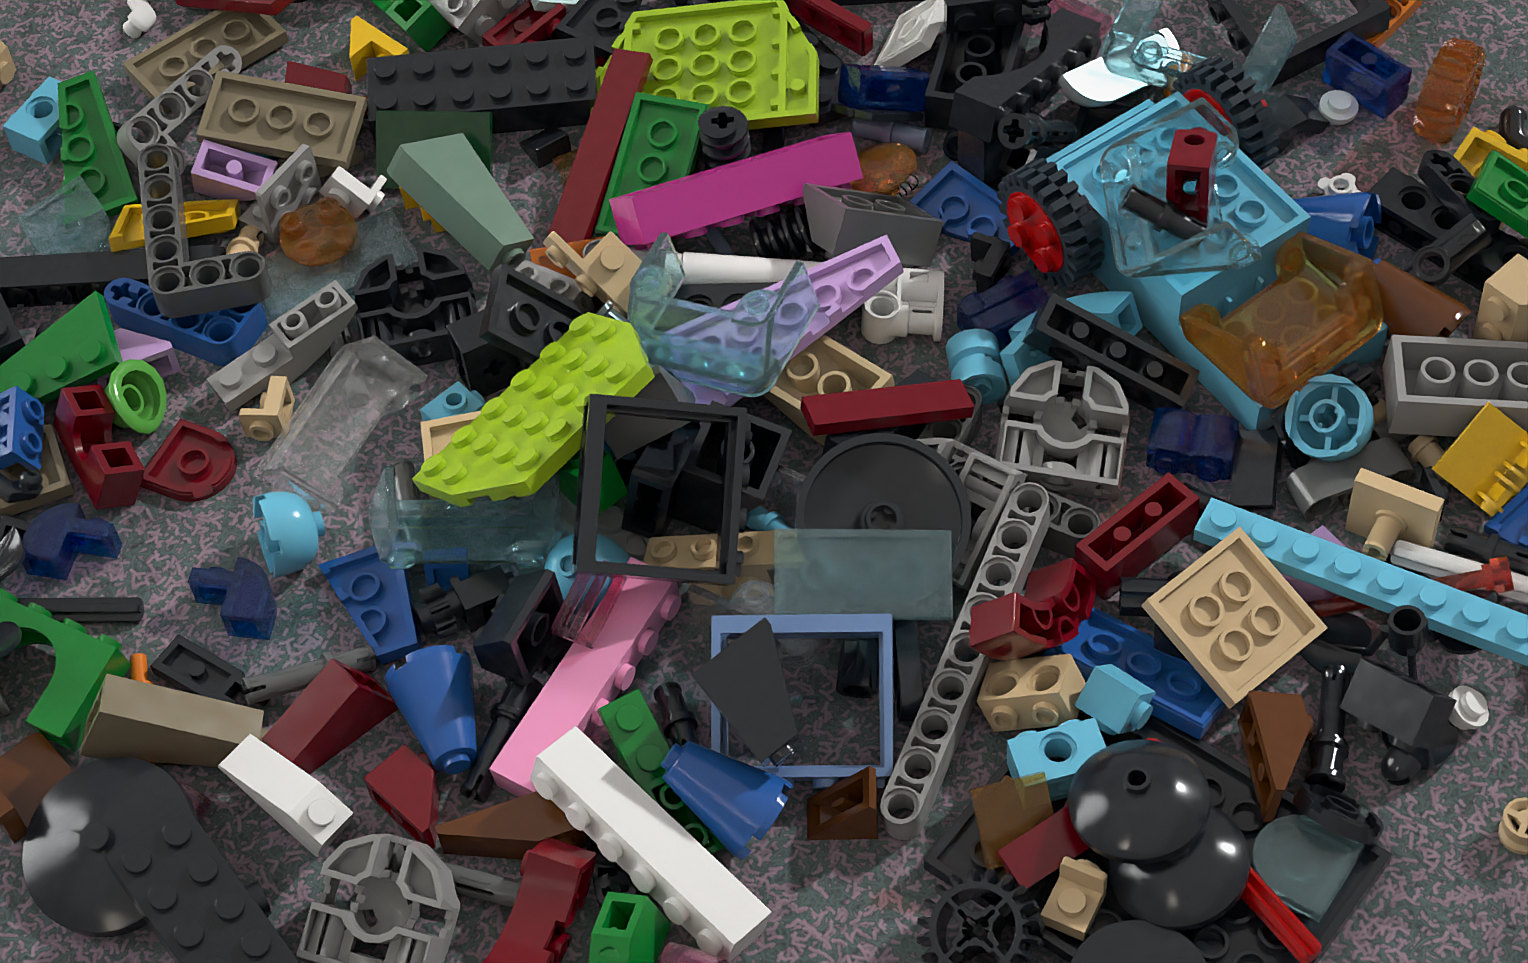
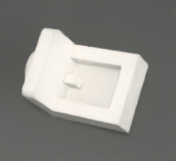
M338 166L321 187L319 193L325 196L328 202L335 208L345 211L351 217L358 218L365 209L372 213L381 202L385 194L380 189L387 178L380 175L368 188Z

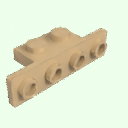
M552 231L543 242L548 248L545 251L546 255L558 267L563 268L566 266L577 277L575 283L584 293L590 297L595 294L604 304L611 300L616 311L631 323L638 322L641 325L640 328L643 329L640 332L663 352L667 349L661 334L642 315L669 287L612 231L584 258H581L555 231Z
M795 529L744 532L738 535L737 549L738 551H743L744 563L741 564L740 577H735L734 585L688 584L695 599L702 601L778 597L781 583L775 569L805 568L807 564L800 552ZM718 534L652 537L648 540L643 562L652 566L715 571Z

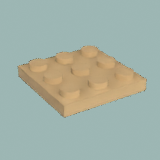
M1240 526L1141 605L1229 709L1327 629V626Z

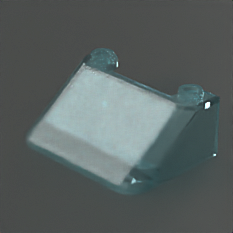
M1199 98L1113 143L1105 150L1101 157L1100 171L1115 264L1118 271L1125 277L1140 278L1236 270L1262 259L1260 245L1250 234L1240 233L1228 221H1223L1216 182L1208 227L1205 231L1185 241L1164 230H1161V232L1153 230L1151 223L1120 208L1121 202L1132 184L1137 185L1138 188L1160 200L1166 201L1167 161L1175 130H1190L1194 127H1203L1218 134L1216 169H1225L1234 163L1239 147L1237 129L1204 98ZM1196 181L1185 183L1183 186L1184 192L1191 195L1196 194Z

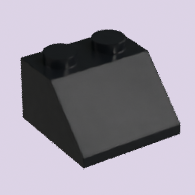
M544 569L516 576L509 589L501 592L496 601L493 615L487 624H483L478 629L473 641V649L482 669L527 687L569 617L554 571Z

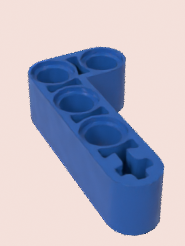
M118 278L111 281L104 290V298L112 318L119 327L169 341L172 347L222 367H225L250 350L267 327V317L262 302L180 318H168L159 312L151 288L147 284L131 278Z

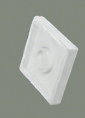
M925 0L899 15L874 64V69L877 72L886 75L930 50L944 22V0Z

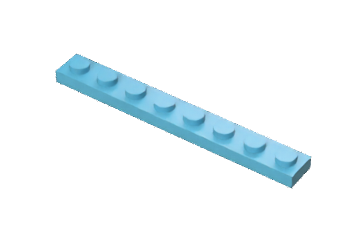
M1212 497L1194 529L1193 540L1214 547L1240 526L1280 573L1388 614L1396 607L1402 605L1415 606L1424 613L1428 620L1429 629L1528 666V615Z

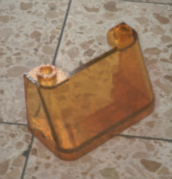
M1300 231L1288 239L1276 253L1275 271L1277 280L1222 319L1218 310L1207 303L1195 305L1179 316L1183 334L1187 341L1251 400L1268 409H1274L1289 400L1296 390L1300 392L1304 386L1309 384L1308 380L1315 376L1323 375L1378 333L1383 322V308L1372 259Z

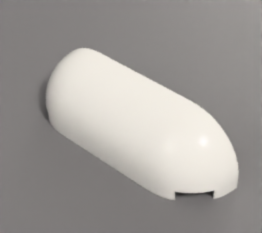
M1164 28L1063 74L1058 83L1062 87V92L1074 103L1092 108L1103 107L1169 76L1179 64V46L1170 30Z

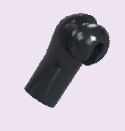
M1511 105L1500 114L1499 135L1506 140L1508 145L1518 150L1521 148L1528 149V135L1523 132L1527 113L1523 108Z
M29 469L27 473L25 471L21 472L19 480L11 481L0 473V499L6 503H15L37 498L43 490V485L41 484L43 481L42 475L36 470Z

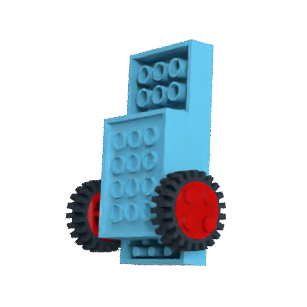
M1216 56L1214 58H1207L1177 76L1178 79L1172 85L1175 89L1171 91V95L1157 104L1148 99L1047 159H1034L1003 177L998 185L1000 191L997 192V198L1002 202L998 206L1000 213L1007 216V218L1003 219L1005 228H1007L1011 241L1017 247H1021L1018 252L1022 258L1026 256L1030 258L1028 265L1033 271L1039 269V276L1043 280L1049 279L1051 285H1059L1060 288H1064L1092 272L1109 291L1132 292L1141 323L1178 360L1200 371L1197 380L1247 430H1266L1274 425L1271 415L1314 371H1320L1323 375H1328L1345 362L1350 364L1356 360L1359 365L1363 363L1369 365L1380 358L1388 326L1305 248L1311 216L1262 171L1273 164L1275 161L1274 157L1278 156L1279 149L1275 146L1280 144V138L1273 133L1278 130L1277 122L1268 119L1274 113L1265 102L1264 98L1266 97L1262 90L1257 93L1253 90L1256 82L1252 77L1243 79L1245 71L1239 65L1234 68L1233 61L1229 59L1223 61L1222 57ZM1194 127H1203L1218 134L1216 180L1208 227L1198 244L1192 247L1187 242L1164 230H1161V232L1153 230L1151 223L1125 209H1121L1120 205L1132 184L1137 185L1138 188L1165 202L1167 161L1175 130H1190ZM1196 181L1185 183L1183 186L1184 192L1191 195L1196 194Z

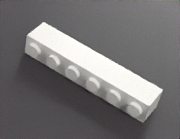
M573 727L536 756L530 780L533 782L537 792L543 798L551 799L565 813L567 820L574 828L580 831L583 830L598 845L600 852L605 858L616 862L630 875L633 884L641 892L651 895L663 907L666 916L673 923L682 925L696 939L698 946L706 955L715 957L720 963H730L763 933L772 911L579 728Z

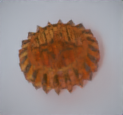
M1453 37L1443 44V47L1439 49L1437 57L1434 58L1430 70H1428L1426 80L1423 83L1421 93L1418 96L1419 100L1415 108L1416 113L1413 117L1414 132L1417 135L1423 136L1425 140L1447 144L1452 140L1453 136H1456L1470 111L1480 86L1483 68L1486 64L1485 50H1483V47L1475 45V42Z

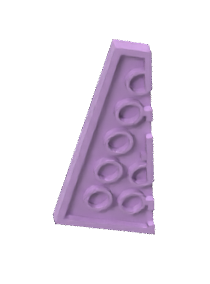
M884 235L664 332L661 336L681 383L693 392L696 399L695 403L710 405L713 400L726 406H732L896 279L904 270L888 236Z

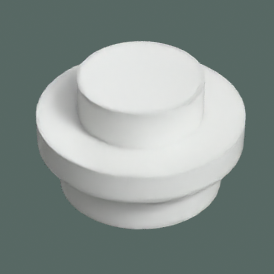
M1341 90L1325 93L1319 103L1320 113L1330 121L1331 125L1337 126L1352 121L1356 117L1359 108L1356 98L1350 93Z
M1464 685L1458 686L1450 692L1449 696L1457 700L1449 717V721L1454 726L1462 730L1478 729L1488 721L1489 711L1487 702L1481 693Z

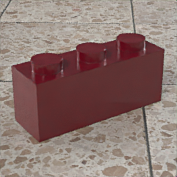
M1171 473L1165 474L1075 545V561L1097 577L1096 594L1103 600H1106L1120 589L1121 577H1135L1195 529L1200 498Z

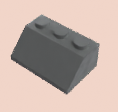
M804 183L802 192L811 239L813 243L826 250V257L832 259L887 235L903 268L913 269L914 265L931 266L944 223L940 219L901 196Z

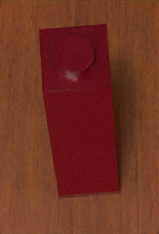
M332 658L262 739L270 748L310 775L398 710V707L389 692L375 678Z

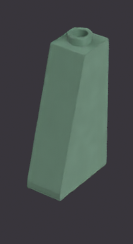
M463 133L401 144L386 170L389 176L488 271L494 270L502 263L513 268L525 259V253L534 238Z

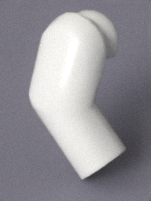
M127 0V4L132 12L127 16L128 21L123 24V30L131 38H139L142 32H147L156 21V14L147 0Z

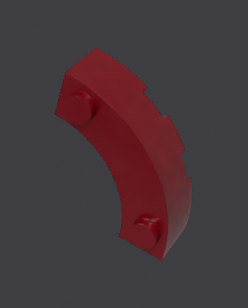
M1073 558L1028 573V583L1024 597L1017 592H1013L971 608L969 646L990 658L1012 661L1072 640L1079 634L1078 627L1081 621L1090 617L1096 594L1097 577Z
M549 837L543 839L532 850L528 849L520 865V875L523 878L512 911L497 942L482 963H561L572 940V936L565 932L574 921L578 908L583 910L597 853Z

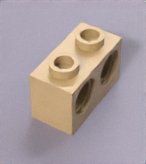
M1071 653L991 662L988 664L977 703L993 732L1059 726L1068 720L1077 719L1080 709L1074 706L1086 682Z

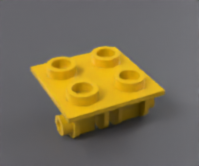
M1487 402L1431 469L1493 517L1498 512L1502 513L1504 511L1503 507L1528 483V433L1490 402Z

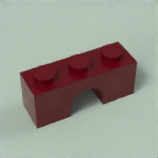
M101 384L62 388L53 425L95 509L135 505L145 469L130 441L113 443L112 422L115 411Z

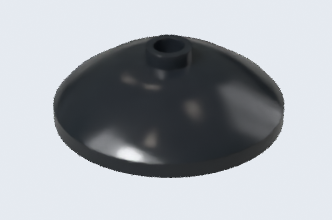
M1153 740L1118 742L1094 753L1077 770L1068 793L1070 819L1081 840L1103 857L1127 864L1160 862L1181 853L1200 836L1206 826L1210 813V790L1207 779L1198 764L1183 751L1166 743ZM1137 781L1144 782L1142 785L1134 786L1130 784Z
M1210 805L1209 818L1205 828L1187 849L1169 859L1150 864H1127L1109 859L1108 873L1116 898L1132 917L1137 920H1145L1160 927L1185 931L1214 922L1237 903L1249 879L1250 854L1245 837L1238 825L1227 814Z

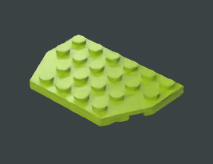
M734 0L636 11L631 14L626 22L624 32L616 38L611 46L612 50L617 48L650 53L653 62L642 93L709 104L710 108L718 106L733 107L740 110L746 116L748 130L818 123V54L812 43H809L795 17L789 12L784 0ZM610 55L603 67L599 66L596 70L598 93L612 55Z
M590 312L577 317L569 325V330L558 341L550 343L541 351L540 358L528 369L516 374L511 380V385L499 397L489 400L482 407L480 415L469 425L458 429L451 437V442L442 451L426 459L421 466V470L412 478V481L421 492L458 507L471 506L475 500L474 498L488 495L493 502L505 500L511 496L533 495L580 450L583 405L586 396L591 393L635 397L655 377L652 368L648 364L647 355L641 347L640 336L631 323ZM606 414L605 425L615 416V414Z

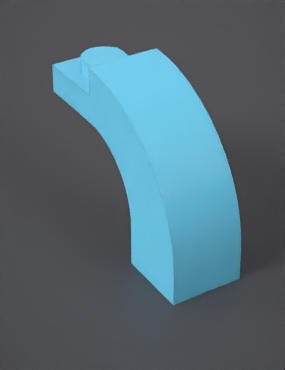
M1103 291L1066 299L1133 336L1143 327L1132 292ZM1037 311L1028 315L1008 330L1012 342L1000 352L1010 386L1017 381L1027 368L1055 360L1022 342Z

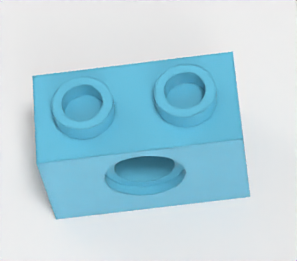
M50 76L3 125L12 150L46 165L61 151L60 147L62 146L57 83L62 81Z
M1095 717L1083 721L1078 719L1068 720L1058 727L1040 732L1025 731L1018 734L1015 738L1007 740V765L1023 809L1068 797L1072 779L1080 766L1094 753L1106 747ZM1058 756L1065 758L1066 760L1063 762H1054L1049 760V758Z

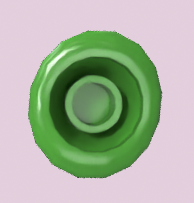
M129 359L118 364L111 373L109 383L104 388V392L115 411L112 423L120 428H131L135 432L150 434L156 431L163 420L166 410L167 393L163 379L153 366L143 360Z

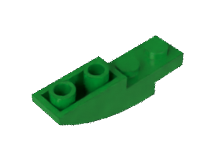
M639 688L600 707L597 712L617 749L616 755L626 774L710 854L724 848L715 835L662 779L666 769L661 767L660 764L670 748Z

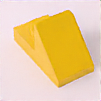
M357 15L351 19L349 54L355 81H358L367 73V58L409 54L408 48Z

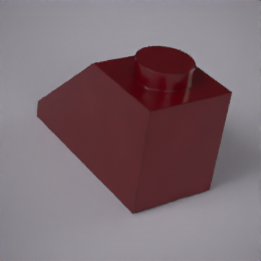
M403 744L366 775L364 781L371 799L417 842L427 844L434 849L437 838L435 826L438 825L440 789L435 776L438 770L434 768L425 753L420 752L416 755L406 744Z

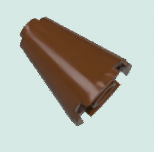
M1384 259L1377 265L1370 260L1354 277L1359 283L1354 291L1361 301L1388 326L1386 337L1389 341L1392 335L1448 338L1472 312L1465 304Z

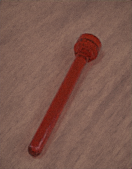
M1507 556L1489 559V563L1481 565L1480 570L1432 578L1434 581L1461 591L1485 587L1486 591L1495 590L1496 593L1514 591ZM1343 596L1306 602L1319 618L1373 608Z

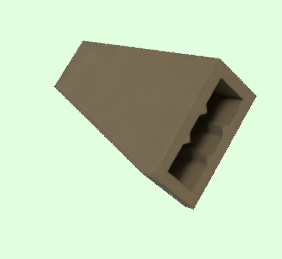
M106 674L86 719L80 755L95 758L131 757L147 762L218 767L249 734H252L266 744L262 738L268 732V729L262 728L264 710Z

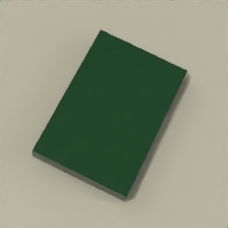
M377 110L376 180L380 175L387 178L381 188L400 189L399 185L389 176L386 170L401 144L459 133L464 134L493 177L492 112Z

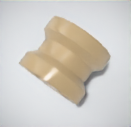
M1524 797L1514 799L1505 807L1499 824L1498 835L1505 848L1513 853L1526 855L1528 854V833H1525L1528 829V798Z

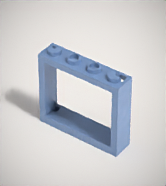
M892 614L711 616V659L728 646V639L739 638L764 617L771 624L774 639L879 638L880 765L754 767L784 778L793 785L792 789H794V781H812L813 789H826L870 766L876 769L877 789L885 788V780L890 779L894 770ZM711 701V750L728 756V721Z

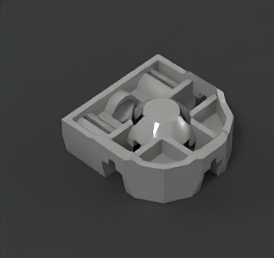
M1050 360L1027 368L1011 386L1004 401L995 459L1027 474L1024 482L1037 483L1043 486L1045 490L1118 500L1126 452V438L1130 423L1129 404L1119 382L1100 368L1094 366H1087L1085 372L1077 370L1076 373L1068 372L1069 369L1061 368L1062 361ZM1059 384L1082 387L1081 399L1073 398L1072 402L1064 401L1065 397H1057ZM1013 413L1031 416L1034 422L1031 424L1008 420V415ZM1076 413L1087 424L1082 429H1078L1077 425L1072 421ZM1097 427L1118 430L1120 435L1119 438L1095 434ZM1017 444H1021L1018 463H1015ZM1045 452L1047 455L1058 459H1073L1077 457L1076 469L1072 465L1057 461L1042 464L1043 454ZM1102 457H1103V458H1104V464H1103L1102 477H1099V475H1100V467H1101V460H1102Z
M915 439L938 452L949 464L956 449L969 454L959 478L966 490L971 511L973 507L972 502L986 509L980 514L974 525L971 539H969L965 554L961 560V563L966 566L964 567L959 564L947 581L966 591H970L1010 494L1015 487L1024 483L1027 474L953 439ZM980 474L1004 486L1003 489L978 478V475Z
M370 834L344 841L323 863L320 874L325 875L323 881L325 889L323 893L320 892L318 901H312L296 956L317 963H444L460 911V902L456 895L452 871L427 844L400 836ZM396 843L407 846L399 873L388 870ZM340 880L357 884L354 892L358 894L356 901H351L350 910L333 905ZM421 903L446 910L444 916L446 923L444 928H441L439 936L414 929L420 916ZM373 910L379 923L370 928L366 923L363 911ZM357 938L368 943H389L385 960L354 952Z

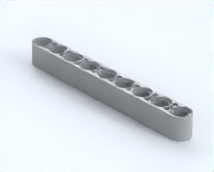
M1022 483L1015 487L1010 494L881 798L880 808L885 830L895 839H913L923 830L979 696L988 664L994 660V658L983 655L969 646L971 608L1013 592L1021 595L1028 578V573L1031 571L1050 524L1049 496L1045 488L1037 483ZM1026 507L1038 508L1037 511L1032 513L1022 511ZM1011 543H1021L1024 545L1019 549H1009L1006 547ZM998 579L1008 581L1004 586H993L990 584ZM968 653L978 656L970 662H963L958 659L963 654ZM951 691L962 694L961 697L952 701L942 698L944 694ZM933 730H942L946 733L943 737L936 740L925 737L927 733ZM916 769H926L930 772L922 779L909 777V774ZM901 808H908L913 811L911 816L905 819L892 817V814Z

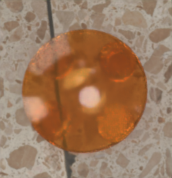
M896 142L877 143L857 151V156L863 178L852 181L851 190L897 195L900 191L899 185L905 182L918 166L915 153L908 146Z
M323 197L317 202L296 209L294 212H287L281 217L279 222L281 227L279 240L283 252L292 261L305 266H324L338 261L352 249L357 239L358 229L355 218L346 208L339 205L338 201L333 197Z

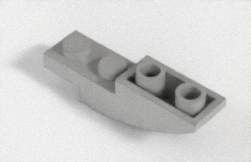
M334 280L268 324L273 332L271 336L206 380L227 409L233 412L262 391L267 392L271 376H287L288 382L291 384L303 374L338 338L358 307L340 284Z

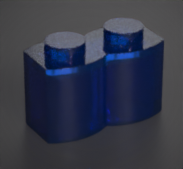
M1156 408L1146 449V466L1154 468L1155 471L1163 475L1168 472L1174 475L1178 472L1190 473L1207 482L1229 480L1233 467L1240 421L1218 414L1197 415L1178 408Z

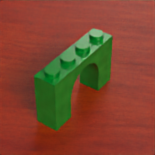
M0 588V623L4 621L14 622L22 631L21 641L14 650L26 645L43 644L53 647L56 656V665L52 679L29 714L26 722L46 739L76 752L82 744L88 713L106 674L124 677L131 663L120 652L122 645L116 640L104 634H99L98 638H94L86 634L87 630L77 622L65 618L61 623L52 619L53 615L40 605L32 602L29 603L28 607L17 603L18 599L13 594Z

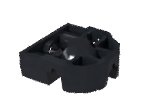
M428 247L416 249L418 262L412 263V268L405 269L404 265L396 266L393 254L384 255L362 270L354 286V302L358 307L355 314L358 322L357 328L363 365L367 376L454 359L446 325L478 312L470 277L464 265L450 252ZM423 281V284L416 285V291L409 292L408 286L404 288L400 286L403 283ZM425 299L433 301L430 306H424ZM419 342H431L428 346L425 347L413 346L414 344ZM382 350L385 352L386 363L382 361Z

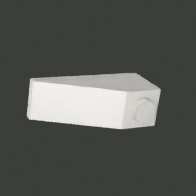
M249 734L218 765L220 770L316 857L350 823L353 812L323 784L252 734Z

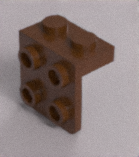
M41 733L31 734L0 756V827L14 844L25 837L30 820L47 793L61 779L74 771Z

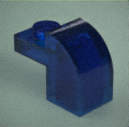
M78 503L61 504L42 512L28 526L22 539L26 550L22 565L29 575L67 580L78 553L117 559L123 545L113 523L100 518L86 519Z
M238 557L234 571H228L221 567H210L209 569L192 567L188 583L196 603L222 605L220 616L228 636L270 640L277 617V602L267 575L258 564Z

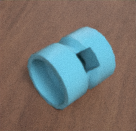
M985 329L964 330L951 337L945 346L951 380L961 379L963 384L971 385L978 389L982 396V405L992 404L1003 397L1007 390L1003 365L1000 364L1001 356L997 337Z

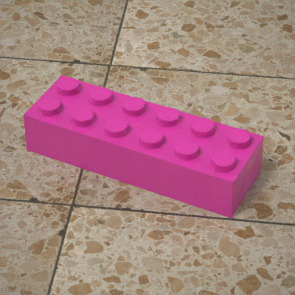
M851 132L823 135L618 196L609 199L620 240L625 245H635L636 250L647 248L648 250H653L670 245L671 236L673 239L683 237L688 239L708 233L707 225L709 228L719 226L724 228L744 222L743 214L745 217L755 215L760 217L778 212L782 206L805 204L802 192L804 183L852 189L851 182L862 179L863 174Z

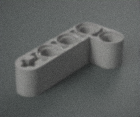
M227 45L214 48L121 126L117 132V144L137 169L138 155L141 150L148 145L161 143L167 145L172 150L180 175L183 173L186 167V157L168 133L207 101L215 78L208 71L217 65L219 61L224 65L221 71L235 74L241 71L242 59L238 51ZM187 81L193 82L198 86L200 90L199 97L189 93L186 85ZM160 104L167 105L173 113L172 120L165 119L159 111ZM132 127L143 131L146 139L145 143H139L133 138L131 134Z

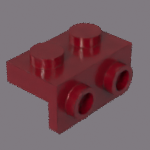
M527 0L483 34L482 45L486 47L558 40L555 27L566 16V7L559 3L549 12L534 11L531 0Z

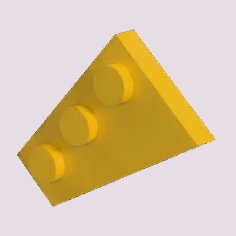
M239 199L184 202L187 238L206 234H221L235 229L241 214ZM142 204L124 205L108 238L111 252L145 246Z

